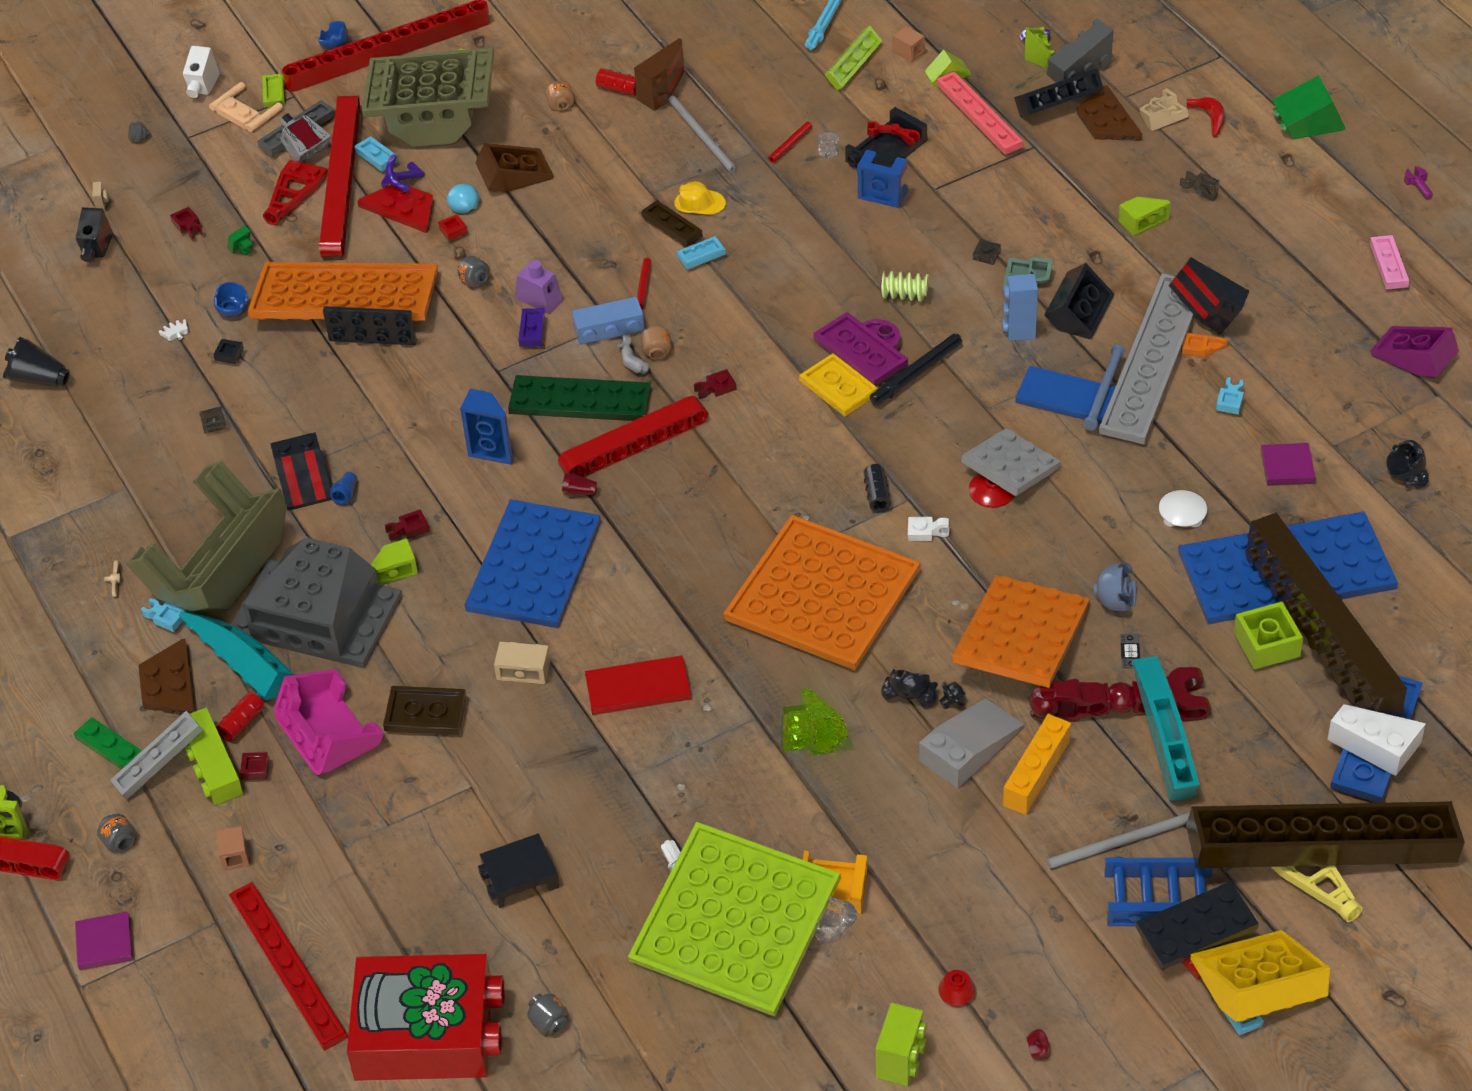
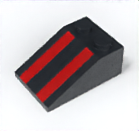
M1192 257L1189 258L1169 284V287L1196 318L1219 334H1222L1240 313L1249 294V290Z
M316 432L270 443L287 511L332 500L330 497V484Z

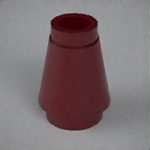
M573 472L571 474L565 473L562 492H566L567 495L595 496L596 481Z

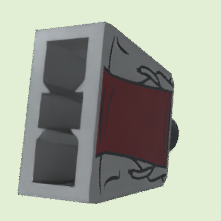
M287 113L280 119V123L285 127L282 130L280 139L294 161L303 163L328 147L331 135L307 115H303L295 121Z

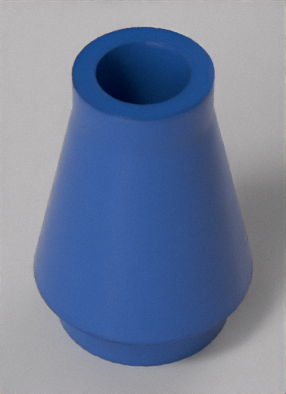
M346 472L330 488V497L335 503L342 505L351 501L357 476L352 472Z

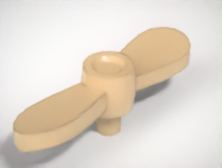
M118 560L113 562V574L105 577V581H111L113 597H118V583L121 582L120 573H117Z

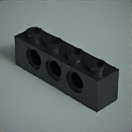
M1094 69L1016 96L1014 99L1020 117H1024L1104 89L1098 69Z

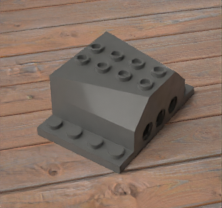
M305 537L288 547L280 561L268 560L248 597L243 602L232 625L262 644L365 668L402 598V591L379 585L376 569L351 548Z

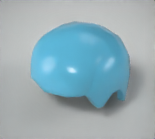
M466 183L455 185L447 195L448 206L453 212L458 214L477 209L478 202L481 201L478 191L472 185Z

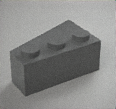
M1098 18L1093 21L1094 25L1086 32L1082 30L1078 34L1079 38L1071 45L1069 43L1065 44L1048 59L1047 75L1055 82H1059L1094 69L1099 70L1110 64L1112 59L1113 30Z

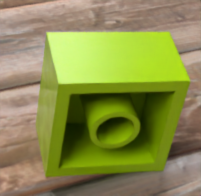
M1283 602L1236 614L1234 635L1254 670L1300 657L1303 636Z
M895 1003L890 1004L875 1048L877 1079L908 1086L911 1076L916 1077L919 1068L918 1054L924 1053L927 1038L924 1037L927 1023L923 1022V1010Z

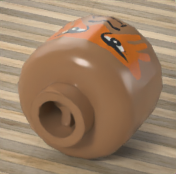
M555 81L548 85L545 95L550 108L560 111L572 107L575 97L571 86L567 82Z
M652 325L643 331L641 335L643 353L653 360L665 358L671 351L669 331L659 325Z

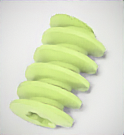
M890 271L888 277L883 272L882 297L886 299L890 293L891 298L896 299L899 293L900 299L904 300L908 294L909 300L913 301L917 295L918 301L922 302L924 296L927 297L929 275L926 274L924 279L921 280L919 273H917L915 279H912L910 272H908L906 278H903L902 272H899L897 278L894 277L893 271Z

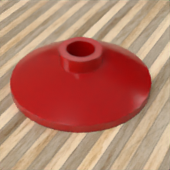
M981 474L976 475L969 484L971 499L983 507H1002L1010 503L1015 497Z

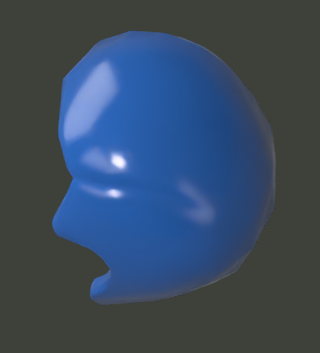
M334 21L329 23L327 31L321 30L320 37L318 38L320 46L331 50L345 45L348 41V31L345 23Z
M225 282L216 288L213 300L214 307L224 316H238L246 309L248 293L242 285L236 282Z

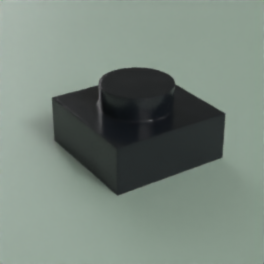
M221 339L213 354L215 361L236 364L244 349L243 343Z

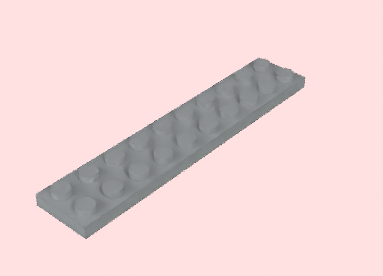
M1163 273L1160 276L1100 424L1099 434L1145 444L1184 344V339L1195 316L1169 287L1170 282L1175 276Z

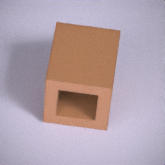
M905 26L893 35V52L904 59L912 62L925 52V36L908 26Z
M242 826L228 827L216 831L218 853L223 871L249 866L246 839Z

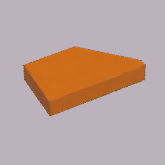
M1187 333L1184 339L1182 354L1207 357L1227 347L1228 339Z

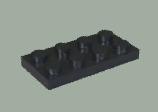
M1232 881L1141 919L1136 922L1135 927L1160 968L1164 970L1190 959L1193 953L1215 948L1257 930L1259 923Z

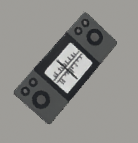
M1120 634L1122 668H1133L1132 660L1140 659L1139 634Z

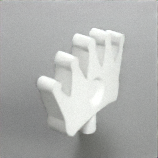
M186 319L183 320V324L179 320L176 321V325L170 322V328L164 326V331H159V334L168 339V341L176 338L181 340L183 335L189 333Z

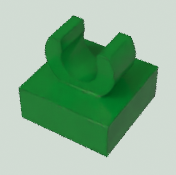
M246 225L228 236L227 248L232 253L240 250L243 255H246L252 251L250 248L252 246L250 241L251 231Z

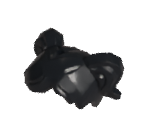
M1406 440L1398 445L1394 444L1392 447L1393 451L1387 456L1386 460L1390 475L1396 479L1404 480L1406 488H1410L1411 485L1419 489L1425 487L1429 481V473L1425 469L1426 456L1422 446L1414 440Z
M893 669L890 677H886L884 680L886 682L881 689V695L885 700L892 699L897 695L902 698H918L919 703L924 707H932L938 700L936 691L938 683L931 682L930 676L925 673L915 674L905 670Z

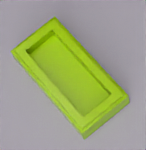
M282 73L262 76L264 108L272 107L276 103L285 105Z

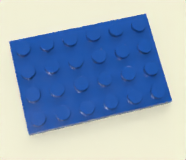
M510 499L466 600L465 611L558 628L601 523L600 515Z

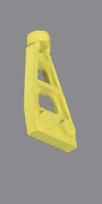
M1335 865L1319 866L1320 871L1310 877L1297 871L1294 866L1271 867L1279 876L1337 911L1346 922H1352L1361 914L1363 907L1355 900L1354 895ZM1327 877L1338 888L1330 894L1316 886V884Z

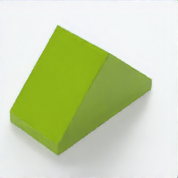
M943 50L924 71L932 86L937 85V78L951 72H955L960 78L971 76V72L963 60L946 50Z

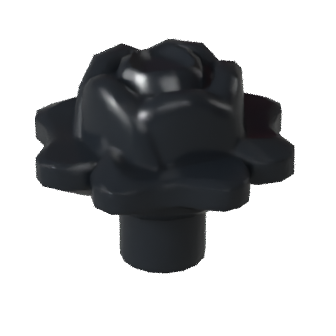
M943 682L944 696L939 700L941 704L945 707L950 703H958L964 706L963 697L966 693L963 688L956 682H951L950 684Z

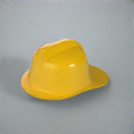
M694 181L680 186L679 195L676 197L674 204L676 209L682 213L714 215L724 210L726 200L718 192L708 190L703 183Z

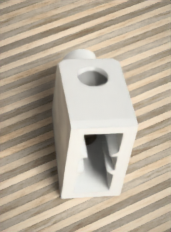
M191 46L183 76L188 87L186 94L189 97L197 98L198 94H210L220 72L211 48Z

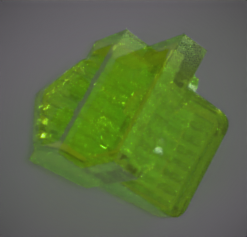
M809 688L801 689L800 705L782 707L781 746L783 751L808 748L810 755L835 752V747H840L849 737L842 716Z

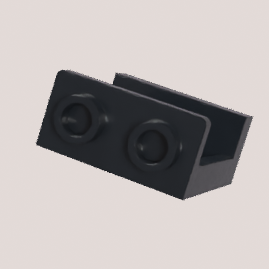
M539 833L480 854L481 865H478L479 874L482 881L487 879L489 885L486 886L489 898L491 901L496 900L499 908L504 906L503 899L505 897L546 883L549 891L559 888L557 872Z

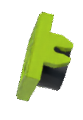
M4 785L0 786V836L27 839L29 830L21 812L22 800L15 793L6 790Z

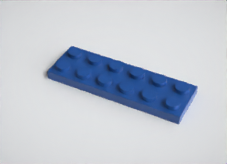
M1399 676L1407 687L1401 718L1411 720L1423 683ZM1343 748L1330 788L1381 803L1391 773Z

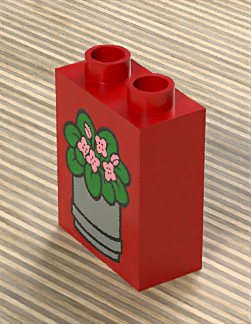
M487 954L356 957L347 1042V1055L354 1081L486 1078L488 1056H500L502 1051L501 1023L490 1022L491 1008H504L505 1003L504 976L490 974Z

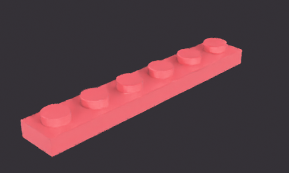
M955 72L937 78V86L1004 155L1023 148V140Z

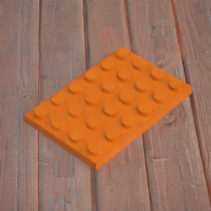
M995 575L953 653L952 663L1049 688L1085 616L1090 599L1078 594H1069L1054 588L1034 585L1031 582H1022L1007 576Z

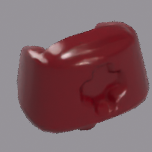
M1041 1029L1032 1031L1026 1037L1031 1056L1038 1060L1047 1059L1051 1053V1046L1045 1032Z

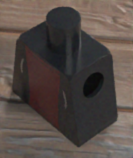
M82 207L76 241L81 250V260L92 262L94 257L102 258L105 256L113 232L103 208Z

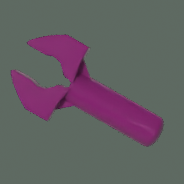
M1415 166V175H1413L1407 168L1404 178L1406 185L1415 184L1426 199L1431 198L1433 193L1424 182L1428 176L1426 170Z

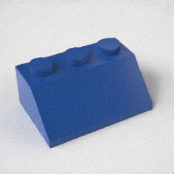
M469 389L460 407L468 456L512 465L513 457L505 411L491 392Z

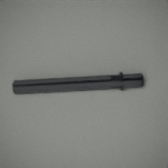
M952 334L891 380L881 383L880 388L870 394L871 403L873 405H880L888 398L892 399L895 397L896 392L962 344L961 336L959 334Z

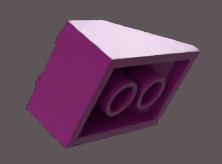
M1392 326L1370 350L1371 355L1415 375L1428 377L1438 376L1459 351L1452 327Z

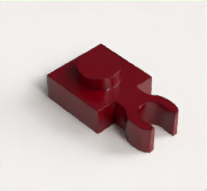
M190 207L170 215L171 222L181 233L187 231L191 239H194L193 232H199L203 235L199 218Z
M727 369L706 376V382L694 384V392L698 391L699 399L706 398L711 393L718 397L737 390L736 382Z
M421 509L399 516L398 523L393 522L385 525V531L388 533L390 541L396 540L404 534L409 539L430 532L429 525Z

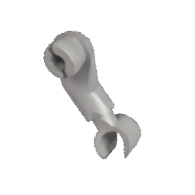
M623 335V341L618 342L617 346L623 348L621 353L624 366L637 374H646L649 369L648 363L633 356L632 348H630L631 337Z

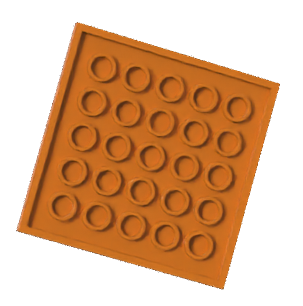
M791 515L724 611L723 618L733 624L849 669L856 670L921 569V562Z

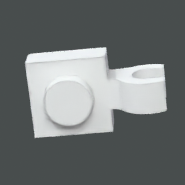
M908 517V541H932V536H949L948 518H939L933 522V517Z

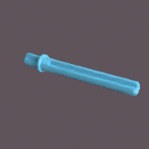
M842 0L828 1L817 23L808 32V39L805 42L806 48L812 51L824 39L825 30Z

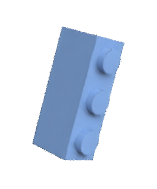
M1035 274L1007 276V286H1003L1004 300L1006 299V302L1002 303L1003 315L1006 316V318L1002 319L1003 332H1007L1008 341L1036 339L1038 288Z
M637 297L571 311L573 327L579 345L644 331L643 313Z

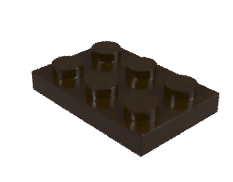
M391 686L383 723L384 731L459 735L466 700V690Z

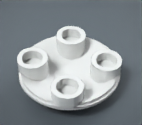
M1176 490L1166 494L1161 499L1159 512L1164 518V524L1167 526H1191L1196 528L1202 524V520L1207 514V505L1204 499L1194 492Z

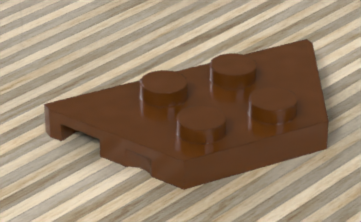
M1108 85L1103 86L1104 89L1098 90L1077 107V115L1094 139L1122 140V136L1135 137V141L1142 140L1141 131Z
M181 639L138 665L144 709L161 710L169 714H174L175 711H187L189 714L195 712L186 639Z

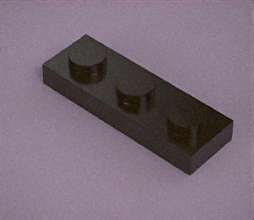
M658 200L642 210V217L686 247L703 236L702 229Z

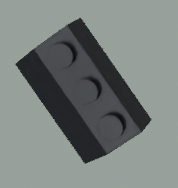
M1084 263L1067 271L1044 316L1058 331L1090 339L1093 337L1114 293L1091 267Z

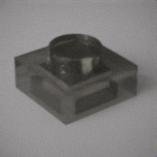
M980 239L973 252V260L994 265L1001 252V244Z
M221 406L199 412L204 434L227 428Z

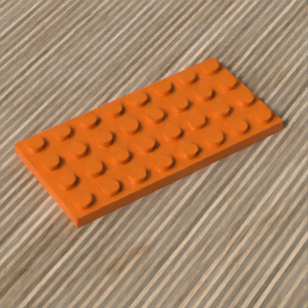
M265 262L248 308V317L259 320H324L323 307L332 306L411 310L413 321L426 320L438 274V264Z

